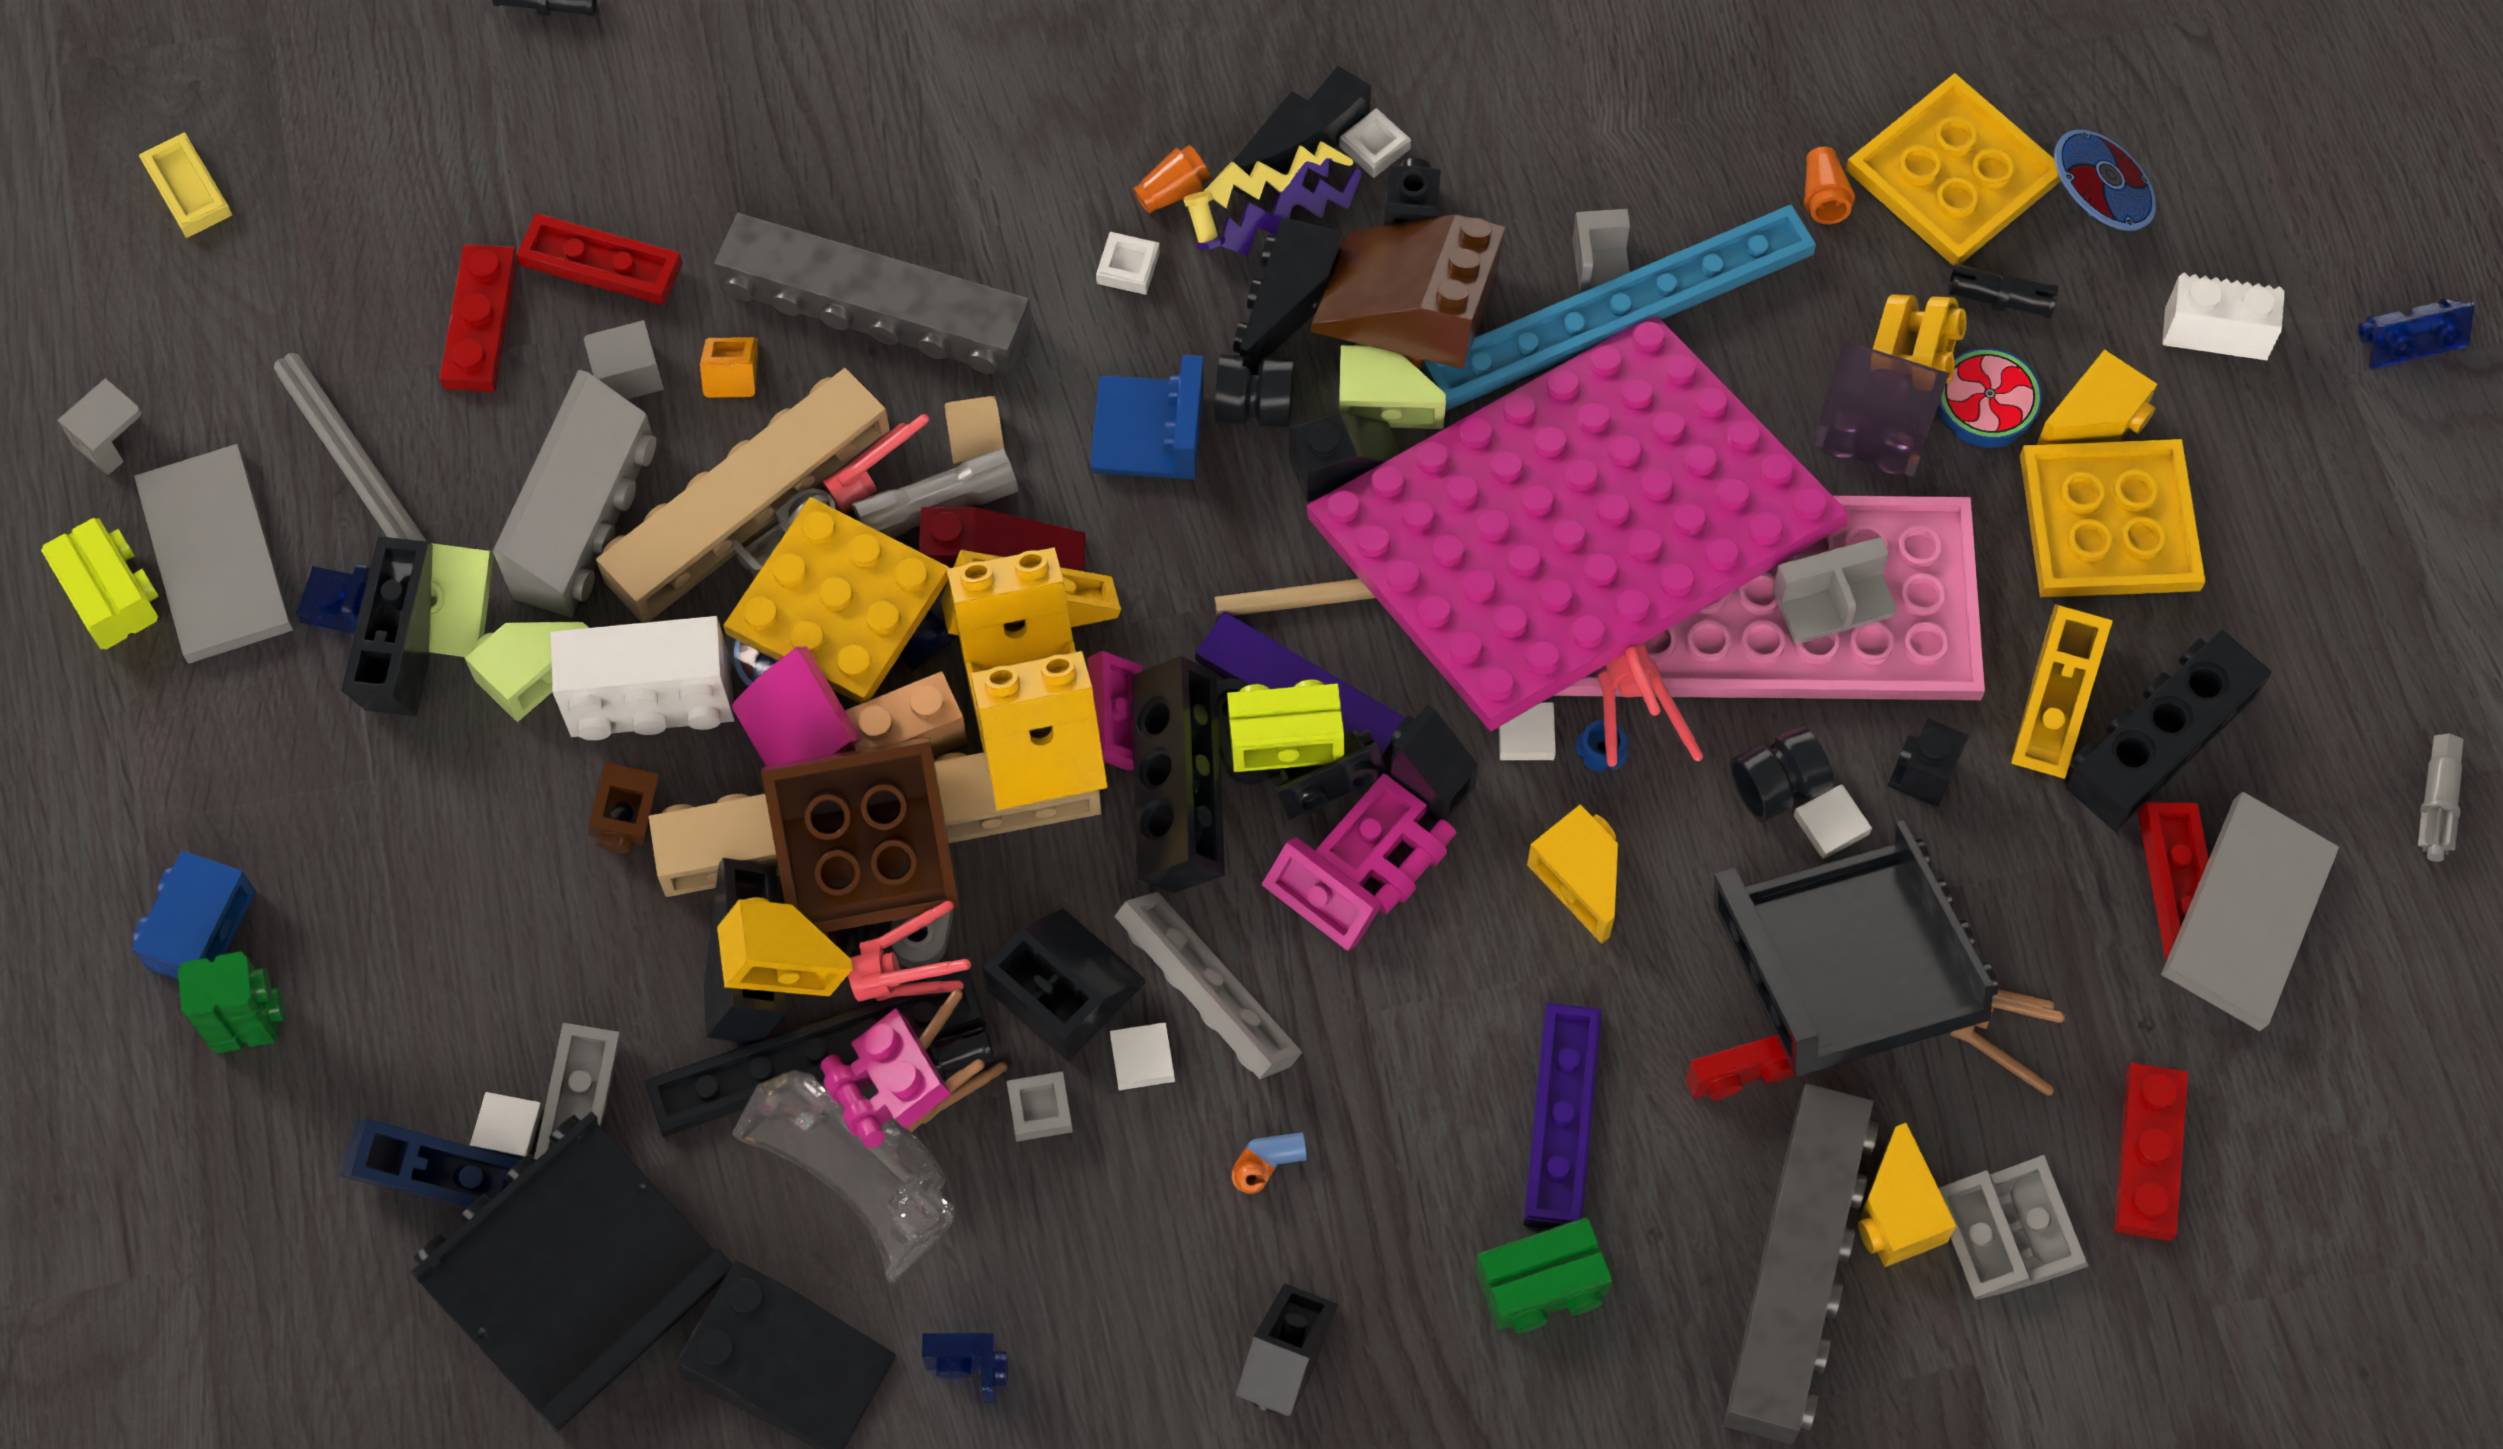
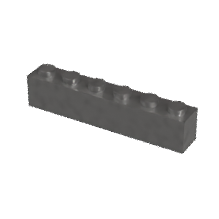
M738 212L714 262L720 289L737 300L750 301L753 299L773 305L777 310L787 315L797 316L803 314L822 320L826 325L834 329L847 330L850 328L870 334L874 339L884 344H904L919 349L931 358H951L967 363L973 369L986 374L998 372L1011 376L1032 327L1029 298Z
M1807 1083L1804 1086L1795 1113L1723 1423L1724 1427L1790 1445L1794 1443L1800 1428L1811 1429L1818 1403V1395L1808 1393L1813 1372L1823 1374L1831 1344L1830 1339L1821 1337L1825 1316L1835 1319L1843 1290V1284L1833 1282L1837 1263H1848L1855 1236L1854 1229L1846 1228L1850 1207L1859 1210L1867 1182L1866 1175L1858 1174L1861 1155H1872L1879 1128V1122L1869 1120L1874 1102L1872 1100Z

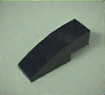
M1337 66L1309 101L1291 91L1233 162L1249 176L1257 161L1286 175L1291 168L1299 146L1304 147L1314 156L1320 141L1335 148L1339 144V137L1370 113L1371 85ZM1265 182L1264 187L1270 184L1268 182ZM1233 185V190L1240 194L1246 193Z

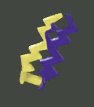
M1321 141L1315 156L1304 147L1299 146L1291 168L1286 175L1257 161L1249 176L1238 165L1231 162L1203 192L1184 197L1185 206H1188L1198 239L1196 243L1198 250L1221 246L1249 256L1257 227L1276 236L1282 218L1289 219L1292 207L1297 204L1323 219L1327 200L1349 210L1362 172L1360 169H1353L1341 191H1338L1321 179H1317L1312 192L1303 187L1302 183L1307 168L1328 178L1329 160L1347 166L1353 164L1351 158ZM1265 182H1268L1279 191L1271 214L1247 201L1240 224H1236L1230 217L1226 216L1222 234H1217L1208 204L1209 201L1213 199L1222 207L1227 208L1233 185L1257 200L1260 199Z

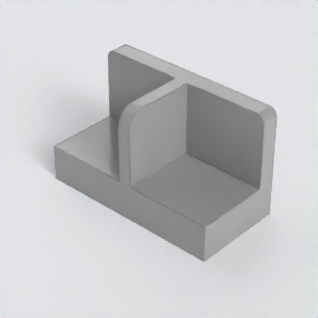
M1882 536L1778 566L1772 590L1794 643H1804L1894 617L1897 608L1883 576L1889 553Z

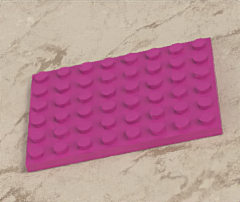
M1658 316L1615 334L1307 505V514L1310 522L1490 732L1625 654L1627 648L1638 647L1847 525L1848 511Z

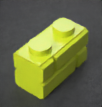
M92 518L72 529L69 535L64 533L42 546L41 551L100 649L106 650L128 638V634H135L157 622L159 617L150 601L156 599L159 595L143 569L135 573L131 572L126 561L135 557L119 529L108 533L99 518Z
M1304 680L1297 683L1294 687L1269 689L1261 684H1252L1243 687L1239 692L1227 693L1234 772L1327 765L1344 757V731L1338 683L1324 684L1318 680Z

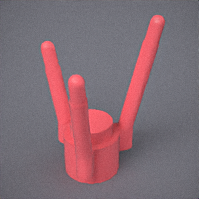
M922 414L907 425L900 423L850 464L821 480L825 491L833 498L838 511L848 515L853 512V502L867 498L877 491L874 482L866 470L929 422L928 415Z
M1644 643L1638 647L1627 648L1624 655L1606 665L1607 670L1600 673L1598 679L1603 692L1606 762L1609 767L1616 766L1618 762L1615 691L1620 690L1623 697L1642 695L1650 714L1653 716H1657L1660 713V707L1656 700L1657 696L1694 761L1699 762L1703 759V753L1664 685L1656 662L1650 660Z
M945 901L933 909H929L879 938L860 943L861 955L850 957L853 970L848 975L852 992L858 1002L872 998L882 1001L900 996L942 994L952 992L955 989H963V982L959 980L904 982L968 970L971 967V962L968 959L946 961L901 970L895 953L884 954L883 951L885 948L952 911L954 905L951 901Z

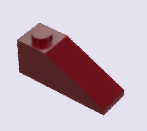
M921 507L919 552L949 568L954 567L960 550L1009 557L1026 551H1039L1055 547L1061 568L1085 572V532L976 507Z

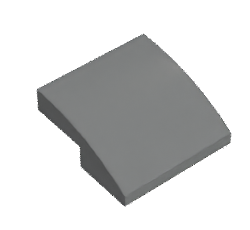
M2044 1155L1990 1175L1986 1170L1938 1188L1957 1226L1951 1236V1240L1975 1300L2024 1288L2088 1267Z

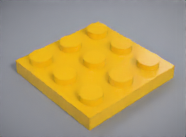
M1956 73L1851 156L1845 169L1953 266L1956 262L1962 264L2062 181L2055 165V159Z
M2182 439L2023 446L2020 453V462L2040 598L2201 591L2205 584V576Z
M809 497L723 626L726 634L777 661L796 647H808L831 688L862 704L871 700L948 582L947 569L949 567Z

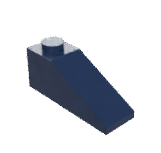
M366 1118L354 1121L339 1177L467 1208L483 1194L486 1193L492 1200L507 1187L509 1183L504 1176L520 1159Z

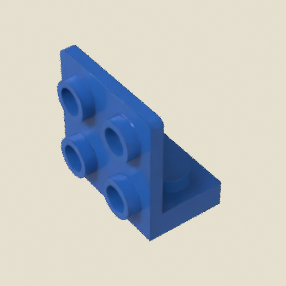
M1182 355L1180 375L1171 374L1170 380L1101 376L1099 378L1090 468L1093 473L1196 479L1204 393L1203 356Z

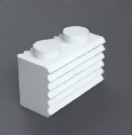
M2184 272L2178 277L2165 307L2162 344L2165 346L2268 360V356L2271 350H2273V346L2276 340H2278L2282 329L2284 290L2280 286L2276 289H2273L2270 285L2262 287L2259 283L2252 286L2249 282H2246L2242 285L2238 280L2231 283L2227 278L2222 282L2217 277L2210 280L2206 275L2200 279L2196 274L2189 277Z

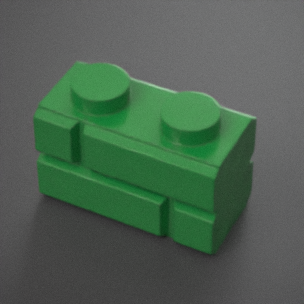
M242 951L216 956L214 962H210L208 958L181 963L179 969H177L181 1011L211 1050L219 1054L240 1050L243 1043H247L249 1047H255L276 1042L277 1037H279L277 1022L285 1021L286 1018L285 1004L280 988L271 989L266 968L256 969Z
M1587 1217L1477 1253L1476 1274L1499 1331L1512 1326L1517 1334L1535 1330L1548 1322L1546 1315L1568 1308L1570 1315L1589 1312L1603 1304L1601 1296L1608 1294L1612 1283L1611 1275L1602 1252L1599 1250L1597 1239Z

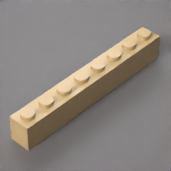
M984 752L968 756L964 753H948L935 760L949 843L1101 814L1099 790L997 810ZM731 794L720 798L714 804L698 807L688 804L673 805L664 809L661 814L648 816L657 876L665 897L716 888L718 866L722 858L774 865L776 876H780L765 794L751 797L745 794Z

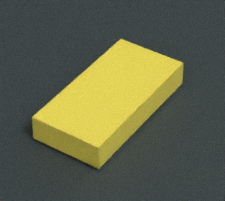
M185 132L139 154L143 165L186 238L232 216L228 204Z

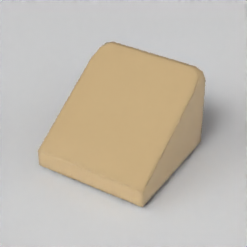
M995 396L945 403L944 407L954 467H958L965 461L992 451L1004 449L997 398Z

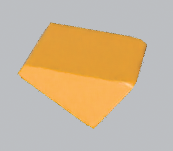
M758 338L705 339L700 362L702 389L705 397L754 396L757 382Z

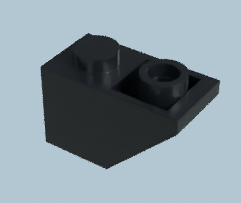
M1427 704L1415 719L1410 715L1407 716L1393 733L1390 741L1393 744V755L1389 760V765L1392 767L1391 778L1427 804L1426 815L1438 823L1439 820L1447 821L1475 788L1478 764L1440 714Z

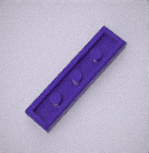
M1226 612L1222 614L1195 651V661L1217 672V674L1225 679H1240L1250 685L1261 684L1269 689L1294 687L1297 683L1304 680H1318L1324 684L1338 683L1344 735L1355 729L1359 733L1369 729L1380 749L1383 759L1393 747V744L1390 742L1393 733L1405 719L1399 713Z
M1547 1002L1545 1004L1523 1225L1555 1228L1583 1218L1602 1009Z

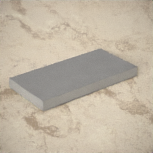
M238 444L134 476L182 654L188 664L293 631L243 454Z
M2245 792L2240 793L2232 802L2161 975L2256 1030L2261 1031L2271 1021L2339 846Z

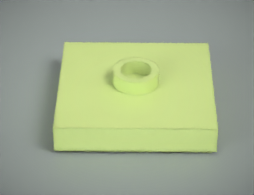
M431 543L433 551L429 652L466 657L470 654L473 645L484 636L494 553L487 550Z

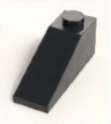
M381 536L377 538L341 688L343 693L365 711L417 716L429 660L433 545L429 541Z
M722 858L719 862L703 987L706 1038L751 1044L763 1040L786 1014L785 993L724 987L717 926L739 899L745 900L759 897L765 898L771 903H778L776 868L774 865L730 858Z

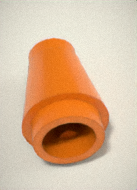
M1188 145L1182 150L1175 148L1140 181V184L1132 189L1145 211L1151 214L1157 209L1159 210L1183 200L1185 196L1204 191L1203 185L1210 181L1212 177L1201 157L1191 145Z
M1830 147L1815 148L1806 157L1804 208L1814 221L1820 224H1835L1843 221L1850 215L1855 202V194L1837 157L1836 151Z

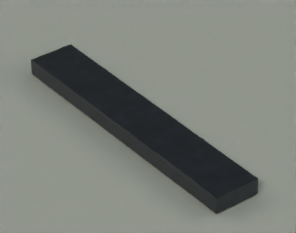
M969 970L936 980H959L964 985L961 990L962 998L936 1035V1039L961 1034L980 1026H987ZM952 992L900 996L882 1001H874L646 1079L644 1082L662 1137L823 1083L826 1076L821 1069L822 1061L829 1055L835 1054L842 1058L845 1065L850 1066L859 1059L851 1042L895 1008L907 1018L916 1035L920 1038Z

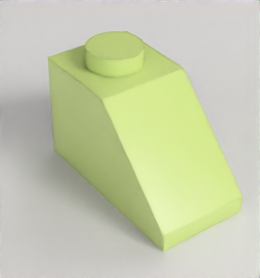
M1355 344L1354 346L1341 345L1339 412L1385 421L1389 423L1390 428H1444L1446 394L1407 358L1399 353L1362 344Z
M583 622L505 623L494 633H487L473 645L470 654L465 657V661L475 682L518 722L552 693L551 632L589 627Z

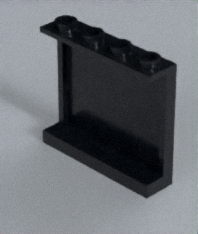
M1904 820L1896 822L1894 845L1745 887L1736 867L1714 873V909L1796 1077L1991 1020L1992 997L1998 994V983L1994 970L1988 962L1981 963L1975 952V940L1969 924L1966 920L1959 921L1953 911L1951 893L1946 882L1943 879L1936 880L1930 869L1931 862L1925 843L1922 839H1914Z

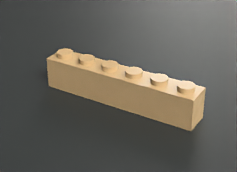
M843 368L832 378L826 377L814 385L806 398L793 408H786L778 412L771 419L768 427L751 440H744L735 445L724 461L711 471H705L696 475L688 483L685 491L668 504L663 503L653 508L645 517L644 522L629 534L618 536L610 541L603 549L602 554L596 558L604 583L641 623H648L736 555L733 548L735 540L745 548L778 522L775 511L786 504L793 495L807 489L822 488L821 480L850 464L885 434L889 433L890 428L886 408L846 368Z

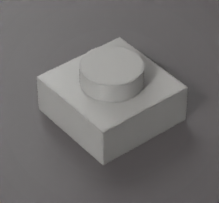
M1063 1071L1007 1081L1016 1142L1073 1132Z

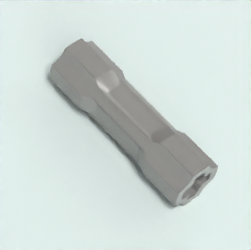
M998 449L965 461L956 468L898 489H889L853 502L852 508L857 521L894 538L907 533L914 527L920 526L921 507H971L983 505L1018 492V484L1004 449Z

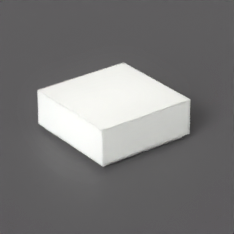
M1375 108L1339 137V147L1369 175L1375 178L1411 149V139L1382 112Z
M1110 232L1096 273L1097 284L1147 295L1159 257L1160 243Z
M1553 702L1540 703L1498 727L1500 760H1554L1556 751Z
M1843 784L1796 808L1793 815L1823 860L1869 836L1872 827Z
M1166 1022L1110 1031L1119 1090L1175 1082Z
M485 1092L470 1146L522 1160L525 1156L531 1154L544 1111L541 1102Z

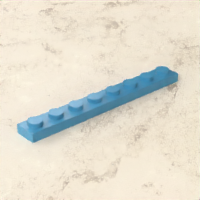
M1788 205L1474 338L1464 369L1423 360L1422 371L1426 377L1446 394L1445 411H1448L1575 357L1625 329L1657 316L1662 320L1814 255L1816 243L1793 206Z

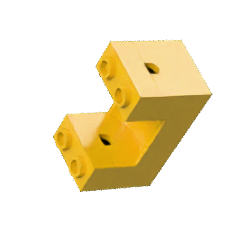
M1055 547L1039 551L1031 550L1019 555L988 561H975L963 566L948 568L947 575L965 672L997 810L1107 788L1092 685L1083 651L1076 652L1064 580Z

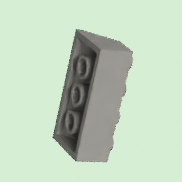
M578 370L493 549L494 556L513 600L570 618L573 617L579 602H585L590 596L595 580L596 558L602 554L606 545L615 538V523L621 510L627 511L634 500L637 475L642 466L647 467L650 464L656 449V437L653 436L647 414L586 371Z

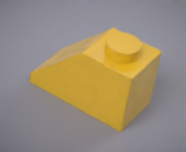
M2104 349L2047 419L2037 445L2121 442L2130 430L2139 434L2156 409L2149 403L2158 384Z
M1580 804L1531 843L1527 866L1601 944L1610 938L1615 918L1618 843L1616 842L1615 832L1608 822L1597 814L1591 816Z
M759 897L745 900L739 899L717 926L725 988L831 996L853 970L852 960L791 904L771 903L767 899Z
M1907 1123L1896 1126L1887 1143L1860 1213L1861 1221L1858 1222L1859 1233L1865 1247L1871 1254L1878 1253L1884 1268L1948 1243L1957 1227Z

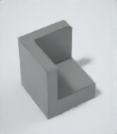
M1628 209L1576 212L1572 241L1579 292H1585L1630 272L1627 256V242L1630 230Z
M644 320L592 333L584 337L593 376L625 399L664 390Z
M105 378L62 415L58 422L72 445L108 476L123 463L112 441L141 416V411L133 401Z

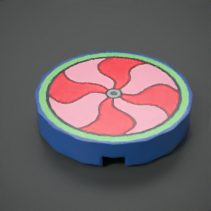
M1994 348L1971 349L1954 357L1955 368L1952 381L1949 384L1944 383L1941 392L1935 393L1934 397L1937 415L1943 424L1947 423L1955 431L1954 435L1963 442L1983 448L2008 446L2016 442L2018 437L2024 435L2027 431L2029 432L2036 423L2043 399L2039 379L2030 366L2014 354Z

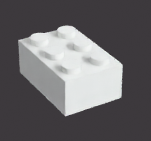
M717 616L551 632L552 692L571 737L601 740L609 737L611 733L634 731L642 735H654L663 732L666 728L689 726L693 729L707 730L719 726L720 723L734 722V711L731 707L733 704L732 666Z

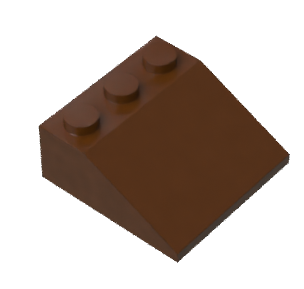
M1455 214L1349 231L1312 321L1310 332L1464 369L1497 277L1506 226L1489 223L1480 218H1468Z
M930 737L764 766L761 775L785 904L793 905L822 933L919 916L945 901H951L954 905L953 909L960 908Z

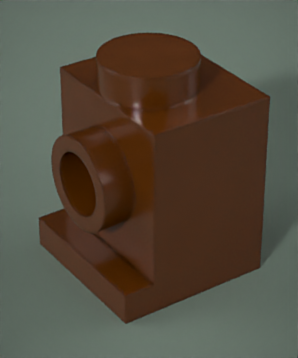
M604 762L588 832L589 836L598 838V847L616 853H629L631 845L643 848L649 823L648 816L651 815L659 774ZM617 808H626L631 812L632 819L629 822L612 818L611 813Z

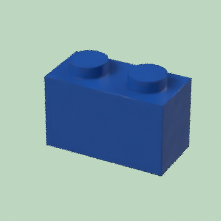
M181 850L174 866H169L160 879L158 886L159 896L150 914L143 916L136 926L132 950L148 970L178 979L177 969H179L182 962L208 958L210 962H214L216 956L226 954L256 890L242 870Z

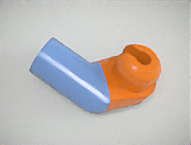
M1303 1132L1251 1140L1233 1166L1232 1181L1235 1187L1246 1194L1258 1193L1265 1187L1278 1164L1307 1160Z

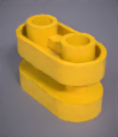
M1892 294L1889 296L1871 355L1870 376L1874 389L1899 391L1905 376H1911L1915 392L1938 394L1943 389L1944 383L1949 384L1952 381L1955 368L1954 347L1956 340L1963 339L1967 324L1965 309L1959 308L1956 298L1932 296L1926 305L1925 312H1920L1918 301L1914 295Z

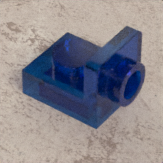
M357 564L353 574L313 566L296 611L300 622L355 634L370 571L369 567Z
M994 1333L922 1334V1358L927 1370H936V1376L945 1379L968 1378L971 1376V1370H981V1394L984 1403H996L997 1387H1007L1008 1354L1007 1351H997Z

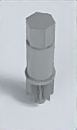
M2450 733L2434 735L2431 760L2428 763L2424 803L2420 806L2421 819L2418 846L2422 847V852H2427V859L2434 862L2443 861L2444 854L2449 855V850H2455L2458 819L2461 814L2458 805L2463 768L2461 759L2464 739Z

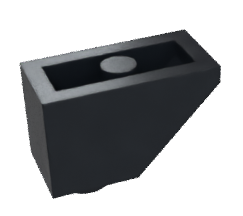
M1338 412L1289 428V459L1307 502L1323 497L1401 453L1389 423L1381 420Z
M1284 1283L1253 1337L1235 1396L1251 1401L1257 1408L1263 1411L1279 1412L1291 1417L1307 1386L1334 1319L1338 1304Z

